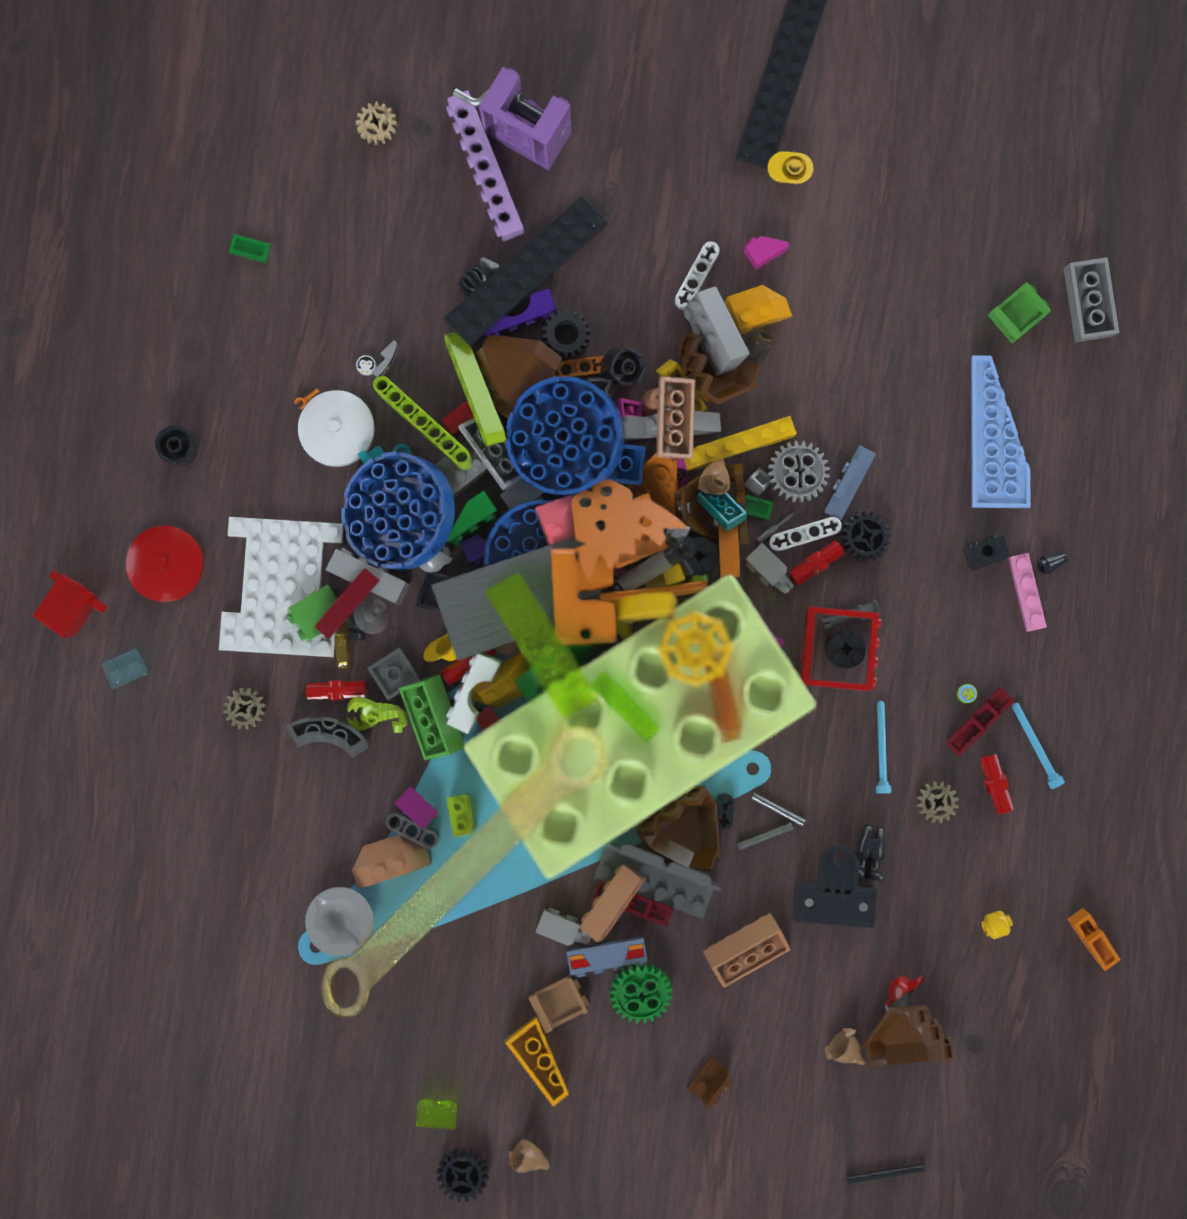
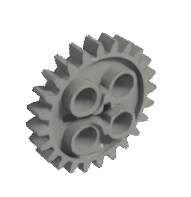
M797 441L794 442L793 446L788 442L786 444L787 449L780 446V452H774L776 458L771 457L770 459L773 464L768 465V469L772 470V472H769L767 476L773 477L769 484L775 483L773 491L779 489L778 496L784 493L785 500L792 497V503L797 498L802 503L804 497L807 501H810L811 495L816 498L818 496L817 491L823 492L821 486L828 484L824 479L830 477V475L825 473L830 470V467H824L828 460L821 459L824 453H817L819 447L813 450L812 443L806 447L805 441L800 446ZM796 455H798V457H799L798 465H797V460H796V458H795ZM803 458H809L812 462L811 465L806 466L803 463ZM784 460H791L793 466L786 467L784 465ZM797 467L799 468V471H802V474L800 475V483L802 485V488H799L798 486L799 474L795 472ZM805 477H812L814 481L813 484H807L805 482ZM786 478H792L795 485H787Z

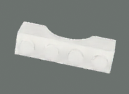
M485 652L473 655L469 664L472 666L470 672H466L462 679V683H464L462 690L459 689L455 695L454 700H456V704L447 713L446 717L449 718L448 725L467 734L473 729L479 712L472 703V690L479 682L492 681L498 672L502 660Z

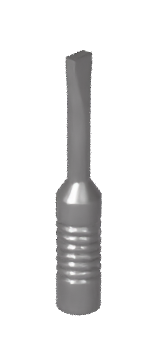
M794 512L776 525L770 526L756 537V540L761 544L774 534L778 527L794 515Z

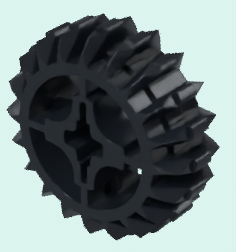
M866 511L862 512V517L858 512L855 513V518L849 516L848 520L850 523L845 521L843 525L846 528H841L840 530L845 535L840 536L839 539L846 541L841 546L848 547L845 550L846 554L850 551L853 552L850 556L851 559L858 555V562L863 557L865 563L869 562V556L872 561L877 560L876 555L881 558L883 556L881 550L887 552L888 548L885 545L891 544V541L886 540V538L892 537L891 533H886L890 526L884 528L883 524L887 521L884 519L880 522V514L873 518V511L869 513V516H867ZM863 522L872 523L877 529L870 530ZM857 523L859 527L857 528L858 536L851 539L852 528ZM869 534L870 537L867 540L862 539V535ZM880 534V543L874 550L873 538ZM854 544H863L868 552L857 549Z
M458 1147L457 1154L450 1150V1156L446 1154L443 1156L444 1161L439 1162L441 1168H438L436 1171L440 1175L436 1179L437 1182H442L439 1185V1189L446 1188L443 1194L446 1196L448 1193H451V1200L454 1199V1196H457L458 1203L461 1202L462 1197H464L465 1202L469 1201V1196L475 1200L476 1193L481 1195L483 1192L481 1188L487 1187V1183L484 1181L489 1180V1176L486 1175L489 1172V1168L484 1167L487 1161H480L482 1154H478L477 1157L474 1156L476 1153L475 1149L468 1153V1147H465L464 1152ZM465 1160L469 1161V1163L461 1165L458 1162L456 1163V1161ZM449 1166L455 1175L452 1182L449 1181L447 1175ZM474 1167H476L479 1174L477 1182L473 1180L474 1178L471 1175ZM464 1172L467 1173V1174H466V1177H465V1176H462V1177L459 1176L460 1173H464ZM464 1184L470 1188L461 1189L457 1188V1186Z

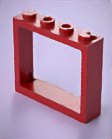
M806 607L800 679L803 684L807 686L872 691L876 687L877 680L876 676H874V668L878 666V657L875 656V653L880 644V637H877V629L881 628V618H878L879 613ZM816 614L871 619L866 684L810 679Z

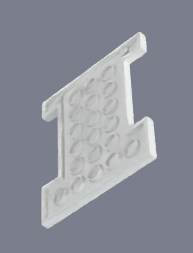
M229 517L228 536L245 537L247 539L241 613L222 612L219 650L335 657L337 631L330 639L321 634L307 644L305 640L302 641L297 634L298 628L295 624L292 625L286 615L290 606L321 589L324 542L343 544L344 525L338 523Z

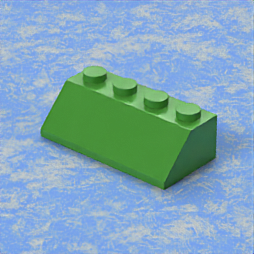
M440 674L399 688L424 760L450 755L464 748L465 744L460 730L447 724L449 718L446 716L451 705Z

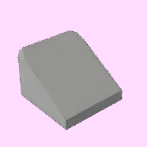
M484 257L480 260V266L490 276L500 268L499 264Z
M759 467L744 485L758 497L767 488L772 478L767 476Z

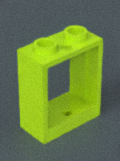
M470 793L448 797L447 804L453 837L473 834L476 831Z

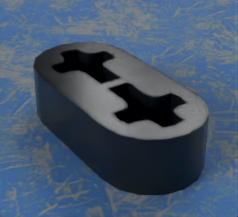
M722 793L716 799L718 821L722 819L723 813H726L725 818L729 822L725 823V826L718 822V828L720 830H728L733 823L734 799L730 794ZM724 797H727L730 801V804L726 805V810H723V804L720 803V800H724Z

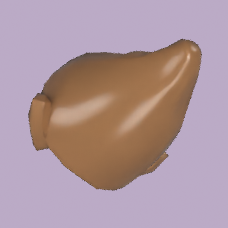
M720 459L709 464L701 473L698 489L706 494L716 495L724 494L729 490L730 478L725 467V461Z
M842 1029L843 1031L836 1034L832 1039L829 1047L825 1046L828 1060L832 1058L840 1063H857L861 1065L866 1063L862 1049H860V1044L854 1037L856 1032L854 1029Z
M520 1140L514 1150L509 1151V1164L512 1165V1169L516 1172L524 1173L537 1169L548 1170L550 1167L542 1151L528 1140Z

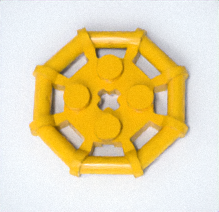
M693 610L692 613L673 621H668L659 647H657V652H659L668 672L667 675L694 685V687H698V685L716 677H722L725 674L724 670L730 655L734 650V646L731 644L723 626L724 622L700 614L697 610ZM698 621L711 626V629L709 631L697 627ZM692 622L693 627L681 632L678 628ZM716 631L723 645H716L712 636ZM674 632L678 635L674 646H669V641ZM695 643L697 646H701L698 654L690 652L691 644ZM716 651H723L717 665L713 662ZM668 652H675L678 659L677 664L673 665ZM708 665L713 669L699 676V669ZM681 666L694 670L693 676L678 670Z

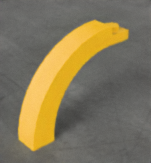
M638 594L615 602L616 634H619L623 640H627L632 635L633 622L655 618L674 619L677 602L674 594Z

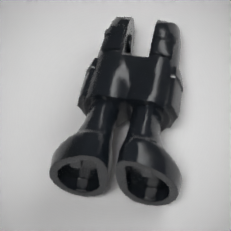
M865 824L855 854L859 856L858 877L865 878L866 859L870 857L866 879L884 882L885 876L879 872L878 863L879 860H884L885 828L877 827L874 840L870 839L871 824Z

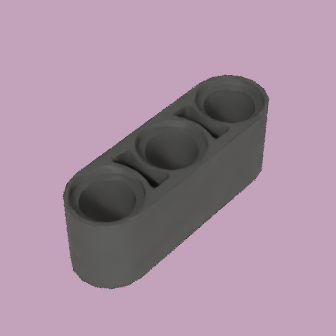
M392 813L386 819V825L390 830L425 848H433L439 843V835L436 831L427 826L421 829L409 817L401 813ZM393 816H397L400 819L398 827H394L391 824ZM410 825H414L418 829L415 836L410 835L408 832ZM427 834H432L435 837L433 844L426 843L425 836Z

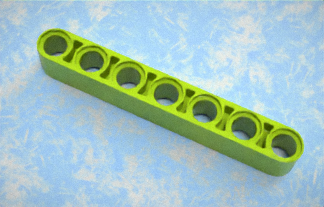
M455 332L445 334L448 352L485 446L505 442L502 424L472 348Z
M379 376L374 380L373 387L378 395L461 470H468L472 467L473 458L468 450L385 376ZM383 385H387L385 389L380 390ZM396 397H400L398 401L393 402ZM413 408L411 413L406 414L407 410ZM427 420L424 425L419 426L421 421ZM440 432L438 437L432 438L434 433ZM449 444H453V447L451 449L446 450V447ZM467 456L464 462H459L461 457Z

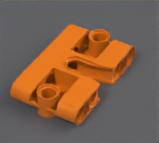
M582 546L577 548L551 549L556 645L616 643L614 604L598 600H581L578 597V593L582 591H594L612 586L613 570H609L606 562L599 554L597 570H592L591 579L589 580L583 572L580 561L576 558V554H578ZM588 631L591 634V638L583 640L580 637V632Z

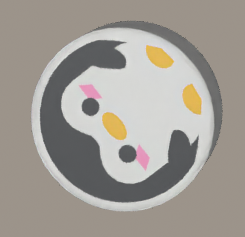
M362 356L358 359L356 366L361 374L368 376L373 374L372 371L376 368V362L370 356Z

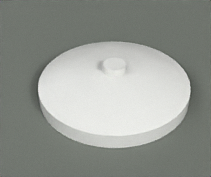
M339 390L327 391L311 399L304 407L298 422V435L305 451L319 463L332 467L346 466L360 459L358 453L363 450L367 453L375 434L374 419L367 405L354 394Z

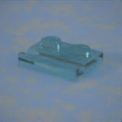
M138 648L101 664L112 689L121 687L149 674Z

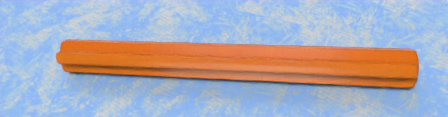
M706 581L602 593L598 596V600L614 604L622 598L646 593H673L674 596L702 592L708 586Z

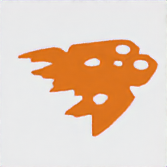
M604 480L600 484H595L592 491H582L572 499L575 537L579 542L586 543L578 551L583 572L589 580L591 579L592 570H597L599 554L606 562L609 570L614 567V563L619 560L620 553L636 555L634 539H641V534H646L657 545L662 546V541L665 540L663 528L686 529V526L670 512L646 498L632 501L633 494L631 491L611 480ZM609 486L613 492L610 496H603L600 493L601 488ZM588 497L591 499L592 504L587 508L581 507L579 504L580 499ZM601 504L607 505V508L605 510L600 509ZM641 517H646L652 521V524L644 527L639 521ZM598 520L605 521V529L603 531L596 527L595 522Z

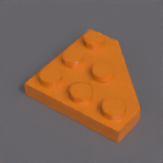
M656 452L644 464L642 485H626L637 497L649 493L652 502L675 516L676 508L673 493L677 491V461L675 459L657 457Z
M649 493L633 498L632 501L645 498L651 501ZM641 517L639 523L647 527L652 524V521L646 517ZM641 534V539H634L636 555L620 553L619 560L614 563V569L664 550L668 547L666 541H662V546H659L649 536Z

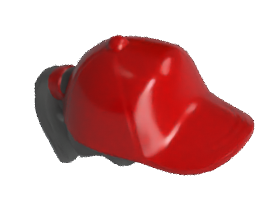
M899 976L895 980L890 981L887 990L888 999L884 1005L885 1011L887 1012L892 1007L906 1006L910 994L915 991L918 985L924 982V978L921 976L915 980H910L905 976Z

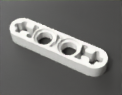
M715 242L705 243L675 297V304L679 309L683 310L699 291L717 259L719 247ZM712 247L714 248V253H711L707 260L705 259L708 252L706 248L710 249ZM704 263L707 266V270L699 272L696 269V265ZM690 279H694L698 282V286L694 289L689 288L687 282ZM686 291L689 292L687 296L688 303L684 302L681 304L679 297L683 298Z
M830 517L777 533L770 538L769 546L773 551L778 552L835 535L841 530V522L836 517ZM830 521L833 524H837L835 531L829 528L825 530L826 534H823L821 523H823V527L828 526ZM815 526L819 529L817 537L809 534L810 527ZM793 532L800 533L801 540L799 542L791 540ZM787 534V541L790 545L787 546V542L782 543L780 548L777 545H773L775 538L783 540L785 539L784 535Z

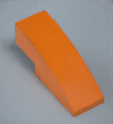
M718 523L721 578L727 575L740 577L738 525L726 531Z
M1080 909L1067 919L1104 971L1120 961L1103 931L1099 929L1090 913L1085 909Z

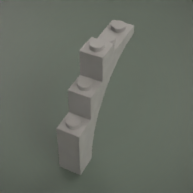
M694 411L693 435H711L721 432L719 413ZM658 414L647 417L627 416L622 418L625 431L624 442L657 437Z

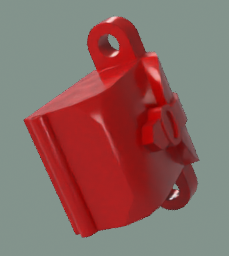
M52 570L49 577L55 581V584L41 602L33 617L61 637L71 638L81 629L93 608L104 613L108 606L99 601L98 597L80 582L74 581L66 574L61 575Z

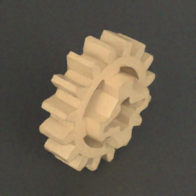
M375 102L374 107L369 103L368 109L362 107L363 114L358 113L357 116L360 120H356V125L359 126L357 131L362 133V139L367 138L369 144L374 140L376 145H378L380 140L385 144V138L391 140L390 134H396V130L393 127L398 126L397 121H394L396 116L392 114V109L388 108L386 110L384 103L379 107L378 102ZM374 118L379 123V129L375 126Z

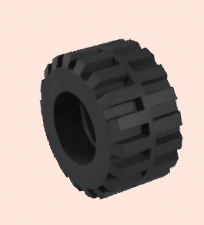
M565 309V312L557 311L556 315L552 314L550 319L546 320L545 326H543V342L562 357L561 361H564V359H578L581 354L584 355L586 348L588 349L590 328L588 327L587 320L585 321L581 314L577 315L576 311L571 313ZM562 327H572L577 331L578 338L572 344L563 345L556 340V332Z

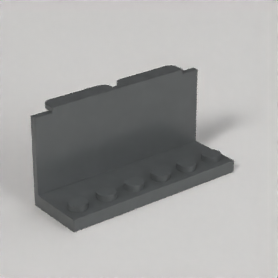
M611 841L607 842L594 875L595 878L605 882L612 881L618 866L629 863L647 877L636 894L701 919L704 917L713 890L720 892L721 889L708 875L674 862L670 864L665 863L657 855L628 844L622 846Z

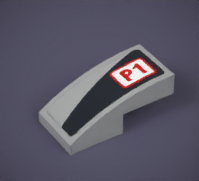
M395 340L381 352L385 360L372 371L376 378L385 376L391 368L399 349Z

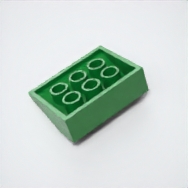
M587 633L581 638L588 640L591 638V634ZM595 644L567 645L537 663L514 681L526 700L532 697L537 698L544 693L543 690L551 689L561 679L563 681L571 676V673L574 671L577 672L585 667V664L592 659Z

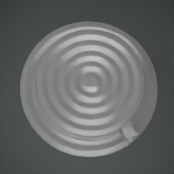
M335 887L323 891L314 898L306 913L305 926L309 939L320 951L332 956H346L358 951L367 943L373 931L374 916L370 904L359 892L346 887Z

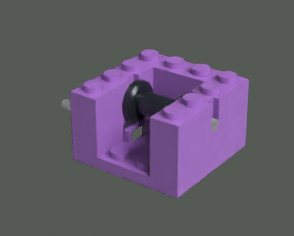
M502 67L490 89L485 91L479 98H473L457 88L454 90L453 96L469 105L479 106L486 135L547 170L551 168L572 133L569 102L562 97L557 98L553 96L546 109L543 110L537 107L538 105L530 99L525 100L524 94L520 92V76L511 68L506 69Z

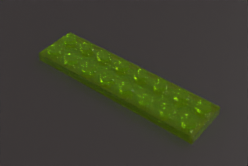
M519 572L485 591L490 603L564 721L599 700Z

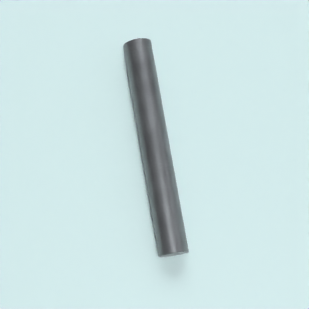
M755 792L751 798L800 826H803L806 821Z
M792 823L784 824L737 843L738 848L743 850L793 830Z

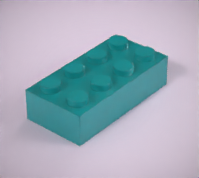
M703 491L698 493L697 501L726 531L746 521L747 512L727 492L720 495L706 494Z

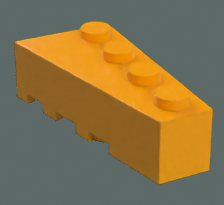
M534 1016L504 1041L552 1106H555L569 1093L536 1016Z

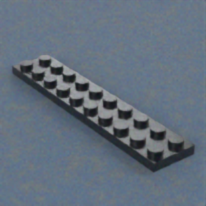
M827 0L787 1L735 158L736 160L768 170L769 160L778 151Z
M581 196L450 311L443 320L471 347L608 225V222Z

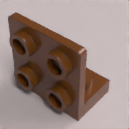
M710 1056L689 1083L687 1089L703 1101L704 1108L709 1110L710 1107L716 1106L721 1092L728 1090L732 1083L730 1081L732 1078L729 1070Z

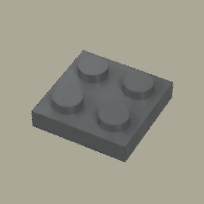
M400 647L367 668L388 701L400 694V687L421 680Z

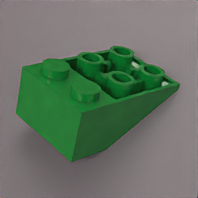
M484 491L469 500L447 539L451 546L454 544L455 546L460 545V542L464 541L466 536L477 534L481 531V526L486 523L490 525L497 520L496 516L499 514Z

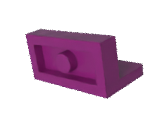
M411 786L395 802V805L421 829H424L439 813Z

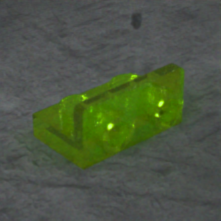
M422 1099L417 1104L416 1127L456 1129L458 1104H454L451 1100H442L439 1103L434 1102L433 1099Z

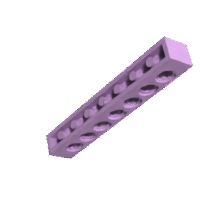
M468 90L464 91V93L470 96ZM455 96L447 98V112L449 117H454L453 127L456 134L460 133L462 137L459 140L463 151L467 150L468 152L467 162L470 168L474 167L476 174L473 176L477 186L481 185L483 191L480 194L483 202H488L490 207L487 209L489 217L496 222L494 229L497 237L501 236L504 242L524 234V228L475 106L469 105ZM461 113L468 114L466 118L459 117ZM468 130L475 131L473 135L465 134ZM475 147L482 148L478 153L472 151ZM482 164L489 165L485 170L479 168ZM489 181L496 183L493 187L486 186ZM496 198L503 200L500 204H494L493 201ZM507 215L510 218L508 221L503 222L500 220V217Z

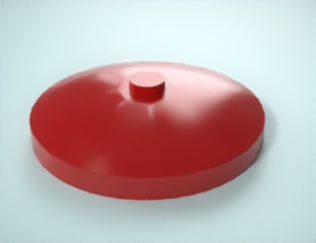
M156 526L144 531L133 541L126 557V571L132 586L144 597L159 602L176 601L190 594L198 585L204 569V558L197 541L187 532L173 526Z

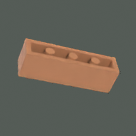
M629 863L618 866L614 872L615 877L613 880L608 881L604 886L602 896H598L594 900L590 913L587 912L581 919L583 923L579 928L597 942L604 940L647 878Z

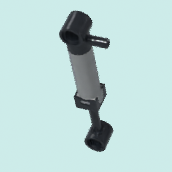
M688 536L680 538L677 542L646 561L615 577L612 586L606 587L608 590L603 593L634 590L678 563L687 576L691 575L693 570L686 560L695 552V541ZM681 545H687L690 551L684 552L681 549Z

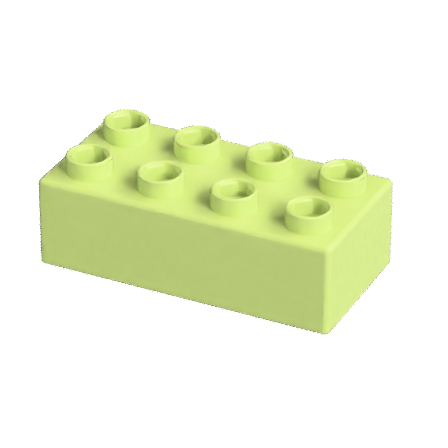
M727 575L678 606L675 610L674 619L659 618L468 741L464 749L544 876L551 879L815 708L816 703L736 579L732 575ZM693 610H697L698 613L718 621L722 620L729 640L734 646V650L724 670L725 674L722 677L719 676L702 683L698 687H694V685L674 677H669L659 652H657V647H659L667 627L666 623L692 613ZM698 621L697 627L707 631L711 629V626ZM689 622L678 628L682 632L686 629L693 627L692 622ZM716 631L712 634L716 645H723ZM674 632L669 641V646H674L678 635ZM695 643L691 644L690 652L698 654L701 646H697ZM716 651L713 662L717 665L723 651ZM668 652L673 665L677 664L678 659L675 652ZM710 665L698 670L699 676L713 669ZM681 666L678 671L693 676L694 670Z

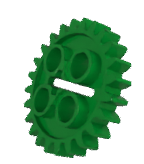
M636 962L635 968H632L629 964V970L621 969L622 975L616 973L617 980L611 981L613 987H609L611 993L609 996L610 1001H612V1008H615L616 1014L621 1013L622 1019L627 1016L628 1022H631L635 1018L636 1024H638L640 1019H643L644 1023H646L647 1018L654 1021V1015L660 1018V1011L666 1012L665 1005H671L669 999H673L671 993L673 989L672 985H670V978H667L666 972L662 973L660 967L655 970L654 964L647 967L646 962L640 967L638 962ZM648 981H653L652 984H646ZM628 984H634L632 987H626Z

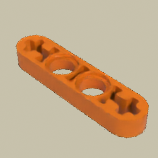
M604 356L561 361L558 366L559 376H556L555 372L552 377L549 376L548 378H580L602 375L600 372L601 366L596 367V371H593L592 361H595V365H600ZM582 363H588L590 370L582 372L579 366ZM568 365L572 371L570 374L564 375L561 373V367Z

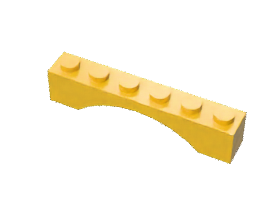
M791 416L693 448V458L684 459L687 473L704 468L720 459L723 460L749 450L794 438L797 433Z

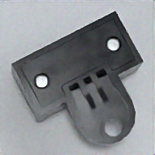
M841 845L832 846L826 849L820 857L818 881L795 879L792 918L796 922L875 928L877 888L872 885L858 884L859 863L853 851ZM838 850H842L845 853V857L841 861H837L834 857L835 852Z

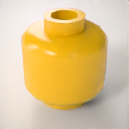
M1002 911L985 915L984 921L981 922L985 935L987 937L990 936L992 939L1008 935L1010 927L1013 926L1010 916L1005 915Z

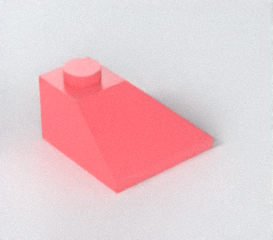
M572 495L535 507L548 545L575 536Z

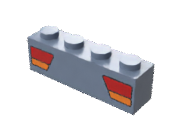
M643 936L567 949L570 975H575V977L586 976V972L594 971V974L604 973L609 968L621 970L622 968L625 969V966L629 964L635 967L636 962H638L639 966H643L644 962H648Z

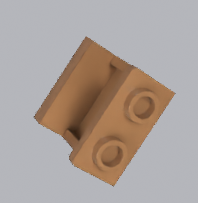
M568 975L529 995V1000L545 1033L552 1031L554 1027L582 1013H588L587 1007L590 1004L585 995L581 996L578 990L581 988L577 978L573 979L572 975Z

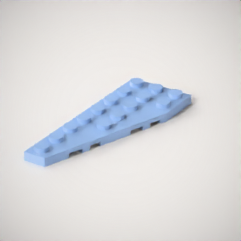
M971 356V508H1030V467L1026 462L1023 447H1021L1018 439V432L1009 406H1007L1005 401V394L1001 389L992 356Z

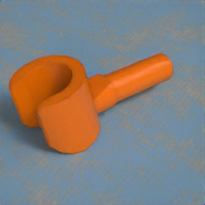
M316 388L305 398H297L294 404H298L302 400L303 405L299 409H304L310 399L319 393V390Z

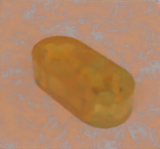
M337 633L335 634V648L338 669H349L346 634Z

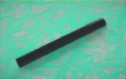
M922 1163L846 1176L848 1184L924 1172L925 1167Z

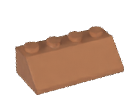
M659 377L657 457L670 459L693 458L694 379Z
M769 913L750 925L744 926L734 934L727 936L720 942L709 946L703 953L722 987L725 988L791 949L773 916Z

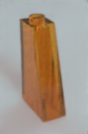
M714 658L713 662L718 665L720 659ZM710 665L704 667L705 673L713 670ZM727 667L722 677L719 676L707 681L716 722L720 730L721 743L741 739L742 732Z

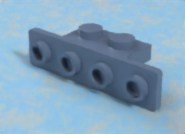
M858 446L850 463L846 462L841 471L844 473L841 480L837 479L833 486L835 492L824 511L826 514L842 520L875 457L874 452Z

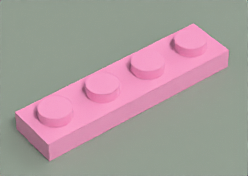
M1029 553L1009 557L1008 560L1026 632L1046 628Z

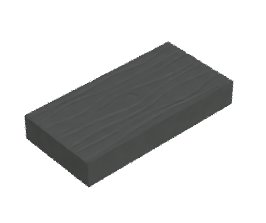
M574 536L558 543L547 545L432 584L457 660L555 627L551 549L577 548L584 546L585 543L579 542ZM576 554V558L580 561L579 554ZM601 590L582 591L578 593V597L581 600H598Z

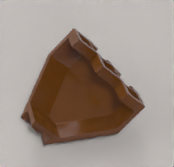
M684 334L677 350L682 358L683 363H681L684 375L687 379L695 380V395L706 402L721 404L759 387L754 382L762 367L760 364L742 361L736 369L716 376L708 361V357L701 350L700 343L702 337L698 334Z
M488 335L482 347L474 354L494 407L506 418H509L521 395L538 382L548 379L549 376L552 377L562 360L561 356L539 340Z
M742 463L725 465L730 478V488L727 493L734 500L735 496H737V503L747 512ZM699 475L673 493L676 508L675 517L685 526H689L694 532L719 546L718 522L697 501L698 493L701 492L698 489L701 476ZM747 516L746 521L738 525L739 545L749 544Z
M705 785L692 787L641 820L637 826L636 832L647 849L671 862L700 872L712 871L715 861H721L717 804Z
M926 1005L889 1008L860 1048L867 1049L869 1069L886 1065L937 1061L940 1064L955 1061L951 1038L944 1035L942 1026L936 1018H932L929 1015V1009Z

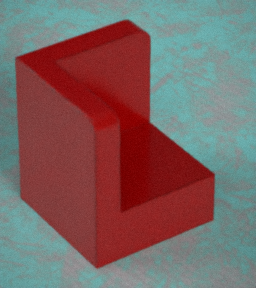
M489 706L479 713L476 721L482 730L485 731L501 721L493 707Z

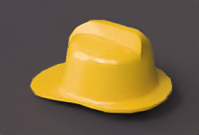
M778 152L771 157L768 163L770 177L778 182L803 183L811 177L813 172L811 159L802 153Z
M448 633L435 639L427 646L423 654L425 661L433 662L440 658L447 661L456 659Z

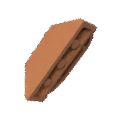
M398 834L363 846L352 872L359 889L431 865L427 848Z

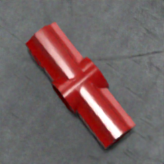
M835 540L822 550L810 555L802 564L796 566L788 574L793 582L799 586L811 576L823 571L845 552L842 546Z
M494 648L484 651L492 656L497 654ZM473 655L460 660L456 659V662L440 672L449 686L462 678L466 672H470L472 666L469 664Z
M345 680L326 683H307V700L366 698V682H345Z
M997 754L979 758L985 775V787L988 794L991 795L996 813L999 815L1014 810L1008 792L1009 784L1005 774L1002 773Z

